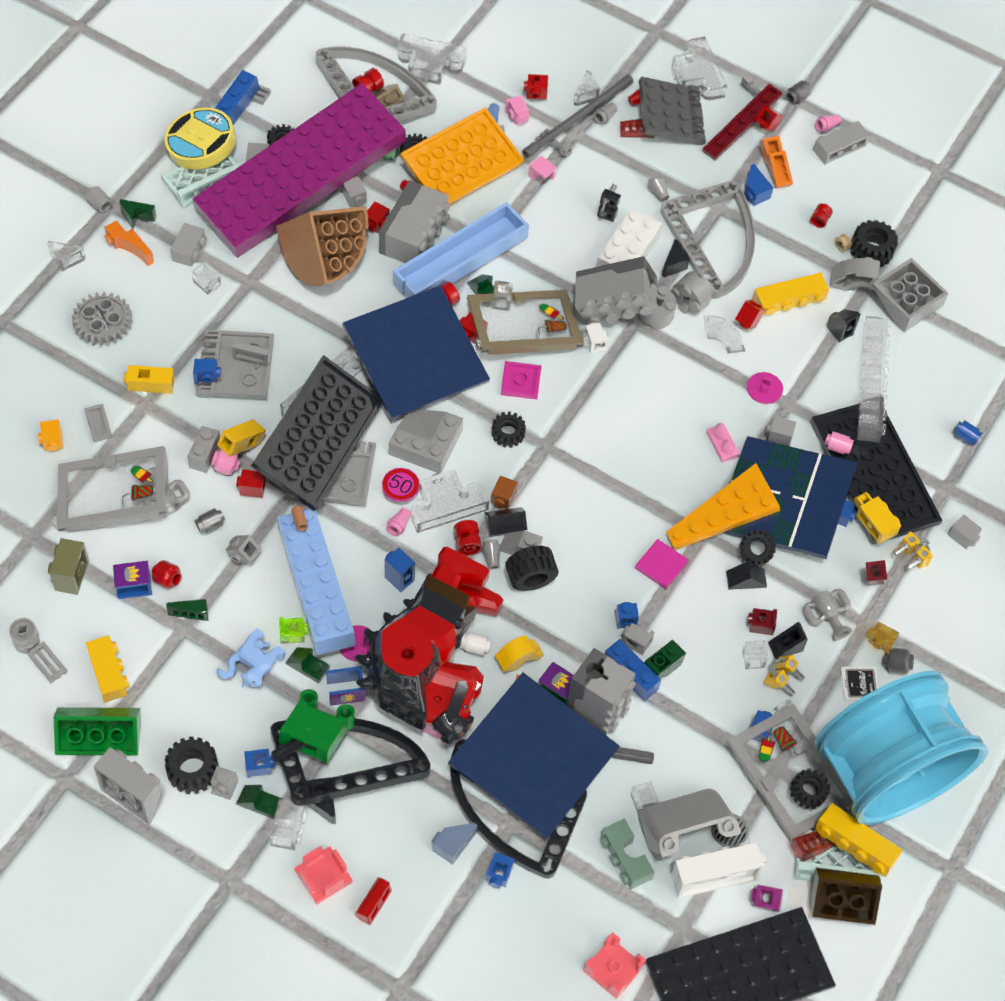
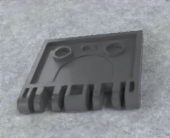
M641 76L639 79L644 134L704 145L706 143L705 130L702 129L704 127V119L701 108L702 104L699 102L701 100L700 87L696 85L684 86Z

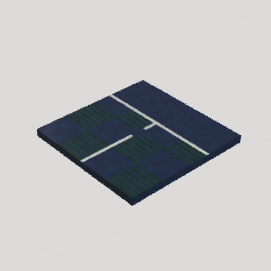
M747 436L731 482L756 463L776 498L780 511L723 533L744 538V535L750 531L764 530L775 539L776 547L827 560L857 463ZM754 540L756 542L764 543L761 540Z

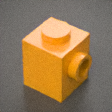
M59 419L40 422L41 433H38L39 444H43L44 451L64 449Z

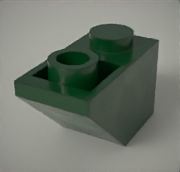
M672 639L646 659L644 663L658 677L668 676L682 665L686 652Z

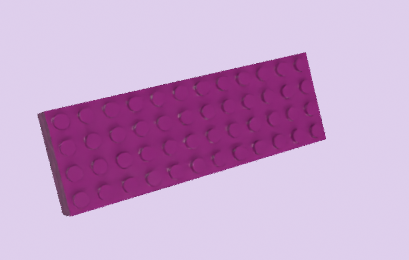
M361 83L192 198L195 210L238 258L276 232V226L296 218L341 187L345 182L406 141V129L368 88Z

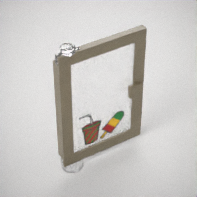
M567 289L467 295V302L478 338L475 340L476 350H481V353L488 352V355L575 350L576 347H588L587 329H579Z

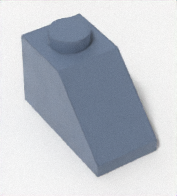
M470 823L445 827L441 833L437 832L433 837L432 851L453 865L476 835L478 825Z

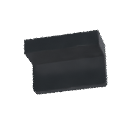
M522 507L484 512L487 518L489 535L528 530L526 511Z

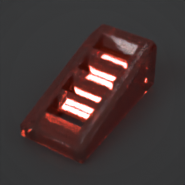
M642 118L620 121V137L655 138V136L644 134V129H640L643 128Z
M814 831L792 839L790 847L800 861L804 862L836 847V844L827 838L825 839L828 843H825L821 835ZM815 839H818L821 845H819Z

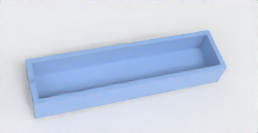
M506 202L393 270V284L402 294L405 293L406 298L438 287L447 281L453 284L527 239L529 224Z
M307 509L303 510L308 523V528L305 531L297 530L292 513L277 516V522L316 655L355 646V635L316 510Z

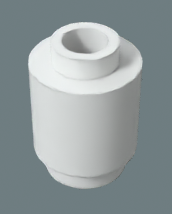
M471 632L469 634L464 633L461 649H465V652L482 656L485 655V652L489 653L491 641H488V636Z

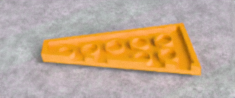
M755 463L666 531V536L672 548L677 550L779 512L780 506Z

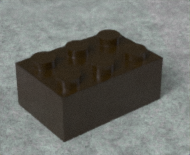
M816 867L810 900L812 917L876 925L882 892V883L879 875Z

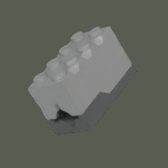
M409 180L379 231V253L406 263L433 247L435 243L433 239L436 236H440L442 232L441 226L447 224L450 214H448L450 203H448L449 195Z
M644 256L576 271L575 308L587 325L594 322L601 324L602 321L613 323L618 321L620 317L631 319L638 313L641 315L656 313L657 275Z
M593 648L571 678L567 706L605 735L613 734L619 725L617 723L621 717L624 719L630 710L629 705L632 701L630 698L634 693L632 690L636 685L634 682L636 674L623 665H619L615 660L596 648Z

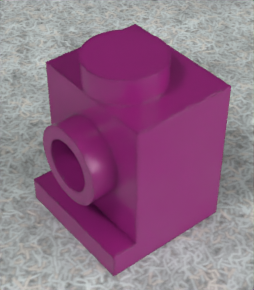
M757 884V889L753 888L751 901H754V906L780 911L784 890ZM765 894H769L771 896V900L769 902H765L763 900V896Z

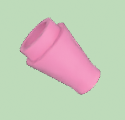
M839 115L820 116L815 121V127L817 131L826 133L841 124V117Z
M401 508L396 515L387 521V531L393 536L402 534L411 516V512L406 508Z

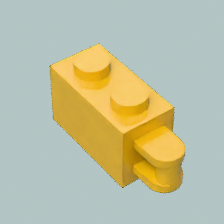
M864 492L854 498V503L858 508L856 516L878 544L898 534L901 527L900 521L890 512L887 504L879 496L872 499L867 492Z

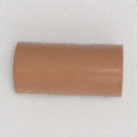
M295 506L291 509L296 528L298 531H305L308 528V523L302 506Z

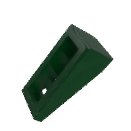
M206 599L166 603L169 616L209 621Z

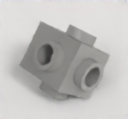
M237 535L230 540V545L226 551L235 563H251L262 548L250 535Z

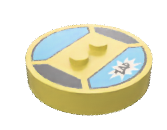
M198 108L180 115L170 124L165 134V145L173 162L180 167L193 170L205 169L220 163L231 153L236 143V132L230 118L224 112L214 108Z

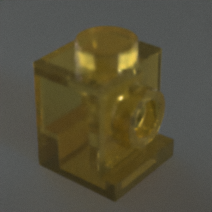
M877 622L875 628L870 627L866 637L869 638L868 643L877 649L884 650L885 655L889 654L899 632Z

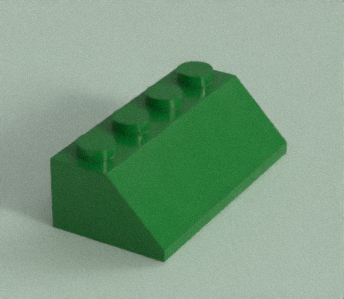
M57 707L53 716L55 755H104L110 747L115 751H122L125 755L139 754L140 708Z

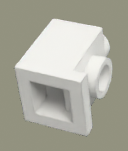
M594 322L586 325L584 336L590 353L608 350L609 337L606 336V331L601 328L600 323Z

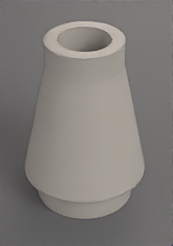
M610 103L597 108L593 114L594 120L598 124H606L617 111V106L614 103Z
M660 175L651 177L648 180V187L661 202L669 199L670 196L664 178Z
M496 539L483 542L482 551L487 561L488 569H498L500 567L501 545Z

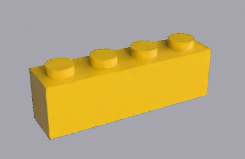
M820 272L755 288L752 300L766 309L763 315H771L778 311H787L794 307H803L810 303L822 302L827 298L829 287Z
M833 803L821 816L815 828V831L823 838L829 839L838 848L847 851L857 861L863 862L872 868L875 873L881 874L885 878L898 862L903 852L901 848L865 824H860L856 818Z

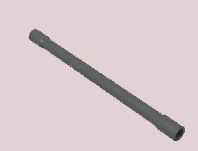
M626 75L540 139L522 150V155L528 159L554 138L618 92L630 86L634 82L632 76Z

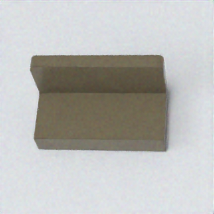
M398 84L387 85L373 94L384 107L398 104L405 99Z

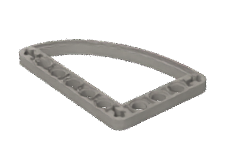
M343 46L327 47L316 51V63L339 97H342L355 87L335 58H350L374 64L391 72L418 93L419 98L385 107L398 122L433 112L436 109L437 99L422 81L406 68L387 57L372 51ZM332 66V67H334V68H333V69H328V68H326V67ZM334 77H341L342 79L337 80ZM410 107H417L418 109L413 110ZM400 111L402 114H395L394 112Z
M727 181L663 202L661 215L674 238L680 242L690 258L689 264L693 271L697 272V276L700 278L706 273L712 276V278L707 279L715 289L713 290L712 299L723 297L736 289L749 271L755 249L753 217L739 184L735 181ZM717 192L720 194V196L714 197L711 195V193ZM702 197L705 201L698 202L696 198ZM734 198L744 223L746 253L737 273L730 280L722 284L684 219L683 214ZM686 202L689 204V206L683 207L680 205V203ZM678 220L681 224L674 225L672 221ZM684 233L687 234L689 237L684 239L681 238L679 235ZM694 247L696 251L690 252L687 248ZM701 260L704 262V264L697 265L695 261Z

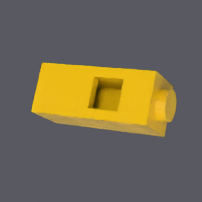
M128 365L127 372H124L123 382L127 384L128 391L173 394L175 382L174 369Z
M252 419L223 430L217 446L231 457L260 445L266 430Z

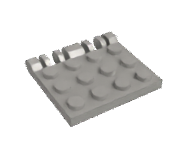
M205 330L202 345L206 348L201 351L202 356L200 359H217L218 367H221V378H218L217 382L210 383L198 381L196 396L200 398L214 396L267 400L271 360L268 366L234 358L232 355V344L236 341L270 349V358L272 359L274 334Z
M360 442L359 452L352 451L323 498V502L366 507L376 443L368 442L367 452L364 453L365 442Z

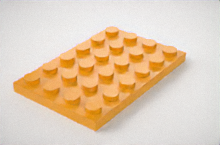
M486 107L400 154L401 159L419 184L449 195L448 203L450 205L523 165L525 162Z

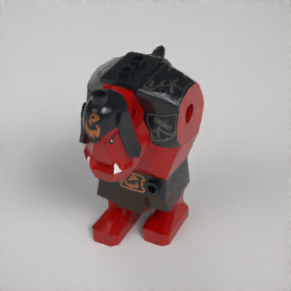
M443 547L438 554L436 568L432 574L428 573L415 598L403 600L407 609L398 615L384 612L383 619L386 623L379 631L376 630L374 632L368 628L364 630V635L370 645L369 652L367 654L355 655V660L359 664L366 666V669H369L367 677L358 679L356 681L357 685L370 689L373 692L375 702L382 710L421 731L427 725L433 726V730L442 735L440 739L450 745L453 740L461 738L471 727L474 717L471 716L469 709L473 700L481 693L484 676L476 666L453 663L454 651L458 649L462 642L461 638L469 629L471 622L475 620L476 611L497 617L503 607L504 599L499 594L484 587L490 574L486 566L449 547Z

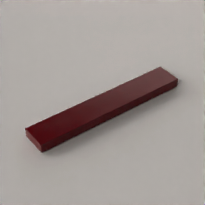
M769 83L702 148V152L716 161L756 122L755 119L763 106L771 107L782 96V92Z

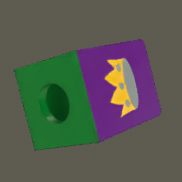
M552 662L540 677L539 683L567 705L573 674Z

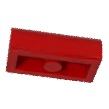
M379 877L375 880L354 913L359 920L367 925L372 924L392 892L389 881Z

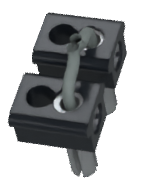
M612 184L609 190L604 189L602 192L601 205L597 213L598 217L614 222L617 216V206L621 199V194L615 192L617 189L616 184L615 186Z

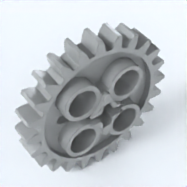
M96 292L95 297L89 294L88 300L82 298L83 304L77 303V308L73 309L74 314L71 315L72 325L79 338L84 337L85 342L91 340V345L96 341L99 346H101L102 342L109 345L110 340L116 343L115 338L123 339L122 333L128 334L127 329H131L130 323L133 322L132 311L129 304H126L125 299L120 300L119 295L114 298L113 293L106 296V293L103 292L102 296H99ZM95 307L99 309L101 317L98 315V311ZM103 320L106 321V326L109 328V330H107L104 326Z

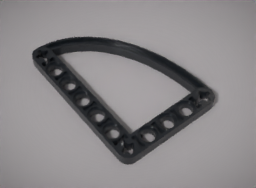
M355 718L354 727L349 731L368 734L389 741L402 748L413 759L309 783L306 781L297 752L280 760L279 764L292 803L296 806H305L424 779L430 774V761L420 746L403 733L376 722ZM286 720L275 722L270 727L274 749L282 745L279 743L278 730L282 728ZM288 760L295 762L293 766H286L284 763ZM405 770L407 774L400 776L396 774V771ZM383 774L387 778L385 780H378L376 776ZM293 776H297L301 780L298 782H292L289 779ZM365 779L367 782L359 785L356 783V780ZM339 783H343L347 787L344 789H338L335 786ZM318 788H324L326 789V792L323 794H318L315 792V790Z
M459 740L455 744L452 756L466 740ZM450 766V781L456 802L469 824L475 823L478 825L477 833L498 853L514 858V863L542 878H552L557 872L586 802L587 790L572 807L576 812V816L573 818L564 817L550 835L542 857L537 862L505 843L483 823L467 800L461 784L460 773ZM565 827L569 833L566 836H560L557 833V829ZM552 845H558L561 848V852L559 854H552L549 848ZM550 858L552 860V870L545 872L543 866L547 865Z

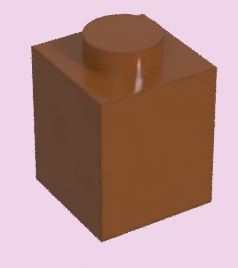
M500 475L491 493V503L498 508L509 509L517 492L518 482Z

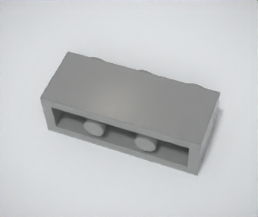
M859 121L850 123L839 130H834L830 134L816 139L813 151L826 165L866 147L870 134Z

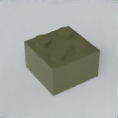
M61 538L59 545H56L54 548L55 557L53 562L49 563L48 574H50L51 583H53L55 591L78 595L89 563L84 542Z

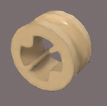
M846 234L835 238V245L839 251L844 252L846 249L851 248V240Z

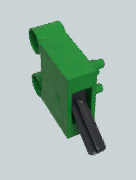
M312 689L303 690L300 693L299 702L279 731V743L283 746L271 752L273 760L278 762L299 751L328 763L347 731L354 727L355 709L349 704H342L337 708L336 716H333L318 709V694Z

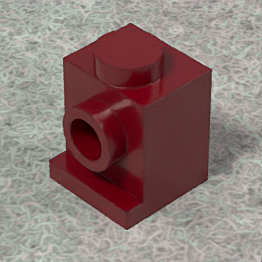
M885 560L865 562L869 586L884 584V580H888Z
M753 608L752 613H748L747 625H750L749 632L773 636L776 628L777 609L772 611Z

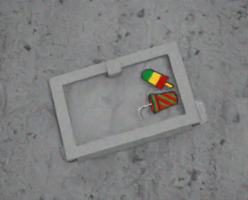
M165 446L58 464L57 517H53V526L58 531L67 530V532L143 520L160 517V514L174 513L175 511L173 496L171 493L167 494Z
M788 699L773 709L775 715L732 737L727 743L792 841L816 827L819 819L831 803L843 811L845 810L846 813L852 812L854 802L830 762L820 757L819 752L814 746L816 736L796 706ZM767 731V734H770V737L767 738L762 736L761 734ZM804 769L805 771L811 769L812 772L816 769L818 770V775L822 772L824 774L822 778L829 780L826 784H830V794L820 807L817 806L816 809H812V807L805 809L806 805L800 807V802L797 801L795 803L793 801L795 796L791 797L790 795L792 792L790 791L791 782ZM803 784V788L808 794H817V790L812 784Z

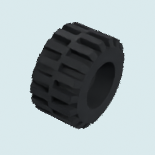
M867 220L866 223L862 222L860 226L856 227L850 248L851 255L854 258L870 257L873 260L880 261V267H883L894 256L898 244V235H895L896 231L891 229L892 226L886 225V222ZM869 242H874V243L878 244L879 246L872 245V244H870Z
M542 545L521 549L512 554L505 562L511 585L518 591H529L544 587L555 580L559 573L552 550Z
M193 736L189 737V740L182 738L180 743H173V749L169 747L168 755H165V769L168 780L174 788L177 786L179 792L185 790L186 794H190L191 791L198 794L201 789L204 792L207 790V785L212 786L211 779L218 766L215 749L213 746L210 747L208 741L203 743L200 737L197 740H194ZM195 758L203 762L202 767L195 772H185L180 769L181 765L188 759Z

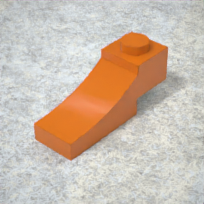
M780 136L762 139L759 142L762 156L769 167L775 189L793 185L786 151L782 149Z
M117 220L104 227L106 233L104 237L109 245L112 244L115 249L121 248L131 252L147 266L154 263L152 251L133 229L126 232Z

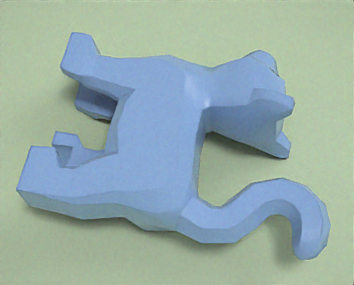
M257 628L248 636L237 652L230 656L227 661L228 670L223 671L218 668L216 673L221 678H230L236 672L235 662L240 661L251 668L241 674L244 680L241 687L244 688L248 685L249 687L260 688L263 685V677L271 671L274 663L284 660L286 656L285 650L280 646H276L268 653L262 651L268 650L270 643L259 640L262 639L264 633Z

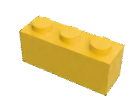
M109 635L85 642L104 703L128 696L126 688L130 686L127 676L122 677L121 674L124 667L121 658L117 659L115 653H119L116 642H111Z

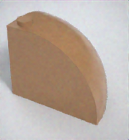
M366 206L309 212L276 226L284 258L297 278L308 285L321 286L342 279L355 268L363 255L367 239H365L366 230H368Z

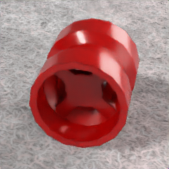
M824 203L818 204L815 212L810 217L812 225L817 228H824L828 223V219L833 214L832 208Z

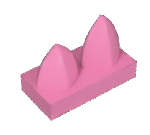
M718 423L715 427L707 429L706 434L722 463L739 457L740 453L723 423Z

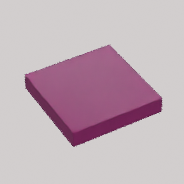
M505 361L501 395L537 400L542 365Z
M657 539L635 565V569L667 590L688 564L689 559Z

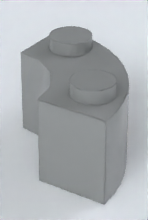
M870 257L840 261L832 268L830 286L844 291L856 286L870 288L872 283L878 279L880 261L873 260Z

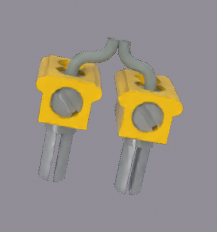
M909 532L903 538L901 545L892 551L895 556L901 552H904L906 555L916 552L914 558L905 564L908 570L914 566H917L919 569L924 566L927 567L933 557L928 546L930 542L927 539L922 540L916 537L912 532ZM920 542L926 543V547L921 546L920 550L916 552Z
M794 655L781 656L777 660L773 659L771 662L773 665L772 671L766 676L764 684H767L771 689L783 688L790 696H793L795 690L787 683L789 677L785 673L791 672L799 681H803L805 676L797 669L799 663L794 659Z

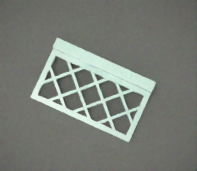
M228 155L218 163V165H221L220 168H212L211 166L205 169L193 170L180 167L162 175V180L179 199L180 205L184 208L193 204L192 198L241 166L239 162L236 163ZM193 170V174H186L185 172ZM197 172H205V175H197ZM173 177L178 178L177 181H169ZM182 178L190 179L189 183L181 182Z
M809 830L796 838L795 879L814 881L817 867L879 875L882 881L881 874L867 870L863 866V862L857 861L847 851L841 850L845 855L838 859L832 853V851L838 848L835 844L828 849L822 843L827 838H823L817 831ZM802 836L810 837L814 842L807 846L802 841ZM816 845L824 851L819 857L811 850ZM808 853L814 860L811 863L801 862V856ZM828 855L835 863L825 865L822 859ZM849 858L855 866L848 868L842 862Z

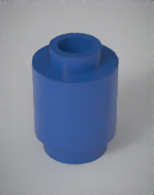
M966 420L963 423L959 421L953 430L956 432L954 436L974 446L983 434L979 431V428Z

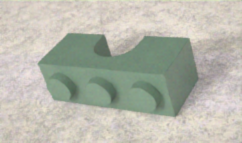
M624 818L603 828L600 841L605 849L608 848L612 864L615 867L618 866L624 885L627 884L631 890L652 880L655 872L645 854L633 858L625 853L624 848L633 843L634 834Z

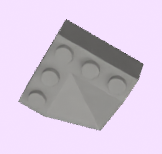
M912 258L872 283V287L892 320L904 331H907L941 308L948 296V292Z
M416 410L404 417L389 441V455L441 474L463 430V418L444 411Z
M110 747L93 766L101 791L150 825L161 794L159 778L152 773L147 774L139 763L135 761L133 763L130 762L122 751H115Z

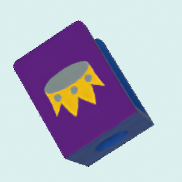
M148 560L113 565L114 586L117 589L118 599L152 595Z
M362 667L327 670V684L363 679ZM360 687L329 692L330 706L365 701V688Z

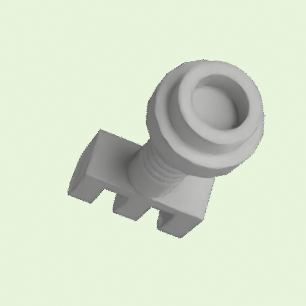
M744 73L741 86L747 92L751 90L755 95H758L761 90L754 84V79L748 73Z
M546 128L544 132H542L541 134H539V136L535 138V141L540 139L542 136H544L551 130ZM555 139L549 142L550 145L560 150L559 153L562 156H569L572 152V147L567 142L562 144Z

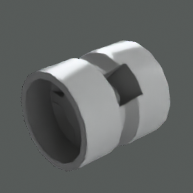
M19 618L10 625L9 634L18 652L27 654V652L39 645L40 638L33 621L28 618Z

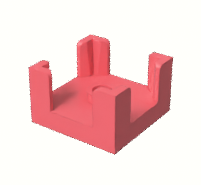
M612 932L606 939L603 948L585 964L583 972L614 998L618 999L644 968L646 959L640 954H637L635 958L620 945L621 939Z

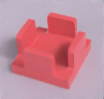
M321 846L304 855L303 863L294 868L295 873L316 905L353 883V879L347 872V865L337 850H333L331 846L324 850Z

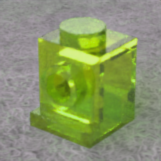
M279 617L281 644L304 643V635H308L307 623L303 622V618L283 619V617Z

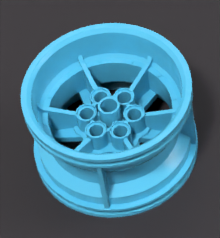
M937 671L919 672L878 688L844 709L816 737L814 743L816 750L823 760L830 762L854 802L852 812L860 824L874 825L886 822L925 805L963 781L986 759L988 748L983 743L981 737L972 735L965 728L949 702L950 697L947 694L949 686L941 673Z

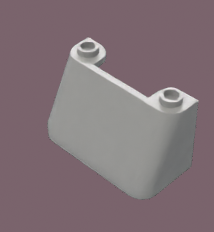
M704 789L649 805L641 812V822L648 849L660 857L676 853L679 848L678 835L710 825H715L719 833L725 837L741 834L737 819L720 794L713 789Z

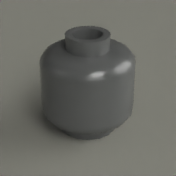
M892 648L889 654H885L884 665L888 666L890 673L908 674L910 670H913L914 654H911L909 649Z

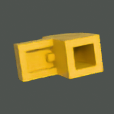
M527 635L510 641L495 655L504 672L516 671L526 661L540 660L544 656L540 645L535 639H528Z

